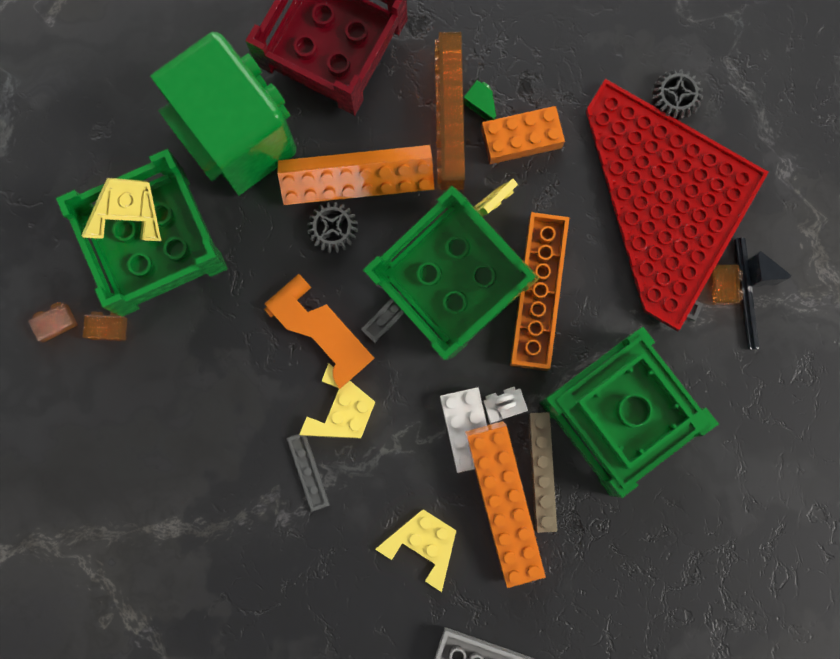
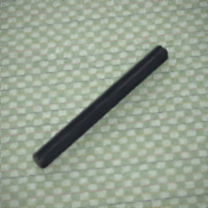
M741 237L736 238L734 242L747 345L749 350L759 349V339L746 239Z

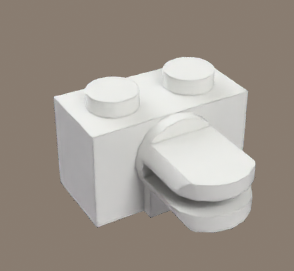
M515 387L503 390L505 394L497 396L494 393L485 396L486 400L482 403L490 424L528 411L521 389L515 390Z

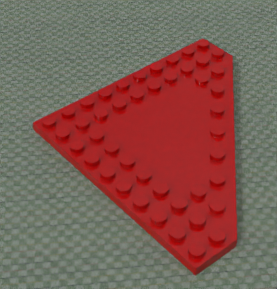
M605 79L586 110L587 118L643 310L648 315L678 332L769 172L672 116H667L665 112H661L658 108Z

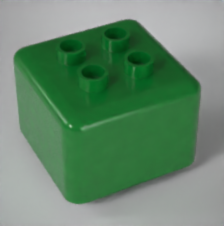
M210 32L155 71L150 77L168 101L158 112L211 182L222 174L238 196H240L278 168L279 160H289L296 154V144L286 122L290 114L283 105L285 101L272 83L267 86L260 75L262 73L261 69L249 53L240 58L223 35L218 32Z

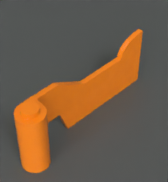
M298 274L264 303L266 305L264 310L271 318L275 316L287 330L312 337L336 364L333 368V378L336 385L341 389L375 358L328 305L309 312L304 309L297 300L311 287Z

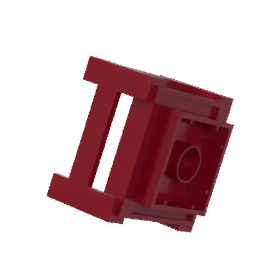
M274 0L261 25L255 24L246 39V44L259 68L271 74L275 70L337 102L338 108L355 116L364 100L363 90L394 34L400 35L407 22V0H379L388 5V10L369 0H293L267 46L266 39L288 0Z

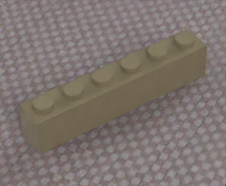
M550 412L528 414L535 531L537 533L557 532Z

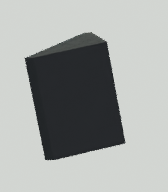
M762 251L748 259L752 287L777 285L792 276Z

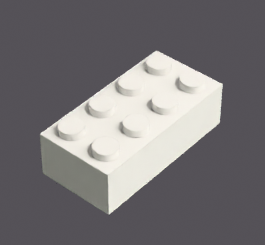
M478 387L440 396L457 473L475 469L465 431L487 426Z

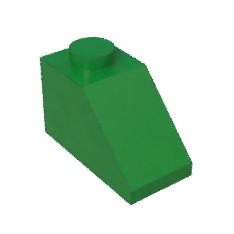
M477 80L464 96L463 104L486 121L495 120L496 111L493 92L488 84Z

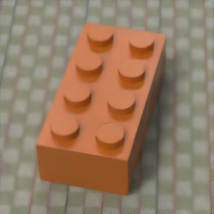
M556 106L482 122L481 131L489 164L560 149L565 142Z

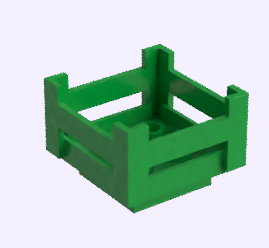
M168 149L150 156L151 163L115 178L142 181L160 172L163 174L162 177L149 182L161 241L140 239L142 221L105 219L103 238H91L115 294L111 293L89 239L81 236L94 209L92 203L98 200L104 184L81 194L73 190L56 198L63 216L71 223L98 286L95 291L102 307L121 317L139 310L138 304L205 274L212 277L228 269L221 252L213 243L188 187L190 182L181 164Z
M453 186L437 199L439 202L381 257L377 256L363 269L376 285H380L432 342L431 346L444 360L455 357L468 345L467 342L523 291L526 292L540 279L477 212L465 196ZM446 208H448V210L443 215H441L408 248H406L394 261H392V259L404 247H406L421 231H423L439 214H441ZM391 284H393L400 291V293L409 301V303L418 311V313L427 321V323L437 332V334L443 340H441L432 331V329L423 321V319L414 311V309L405 301V299L395 290V288Z
M644 327L627 336L540 402L544 410L550 412V417L555 419L599 477L598 481L610 496L623 498L638 486L636 483L638 480L694 437L704 436L719 424L707 408H700L655 351L652 347L655 341ZM561 413H563V415L567 418V420L570 422V424L573 426V428L576 430V432L579 434V436L586 443V445L589 447V449L592 451V453L595 455V457L598 459V461L602 464V466L605 468V470L611 477H608V475L605 473V471L602 469V467L599 465L596 459L592 456V454L589 452V450L586 448V446L583 444V442L580 440L577 434L573 431V429L570 427V425L567 423V421L564 419Z

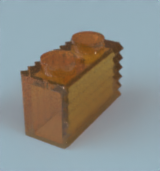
M716 265L712 272L713 305H737L742 301L743 290L740 289V282L742 281L743 273L742 270H739V265Z
M55 303L50 306V310L37 312L33 315L32 319L28 320L38 341L47 342L78 326L67 304Z
M91 312V315H84L83 338L89 340L126 341V317H121L113 312L110 313V316H104L103 312Z

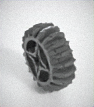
M675 69L671 71V74L668 71L665 72L664 76L661 75L658 81L655 82V88L652 90V94H654L652 101H656L654 107H660V111H664L667 116L671 115L673 118L678 116L680 120L684 116L690 117L691 113H695L697 108L700 107V101L703 99V95H701L703 88H698L701 84L700 81L695 82L696 76L691 78L689 76L690 71L686 74H683L682 69L678 73ZM676 83L674 87L664 88L667 84ZM676 90H677V93L680 95L679 98H678V96H676V94H675ZM690 101V104L679 107L681 102Z
M327 202V208L319 205L321 211L314 209L313 212L316 216H309V219L313 222L307 223V226L311 228L307 230V233L312 235L310 240L315 241V247L321 245V251L328 247V253L332 252V248H335L336 253H338V247L342 246V249L346 250L345 243L351 246L352 242L349 239H356L353 233L358 232V228L354 227L358 225V221L353 220L356 216L355 214H350V208L344 210V204H341L338 208L337 202H334L333 207ZM330 214H338V215H340V216H336V217L333 218V219H329L328 217H326L327 215H330ZM344 219L348 222L346 234L340 229ZM320 221H322L325 225V229L322 231L323 234L321 236H319L318 234V225ZM328 224L336 226L337 231L334 229L330 230ZM331 236L339 238L337 241H327L325 239H329Z

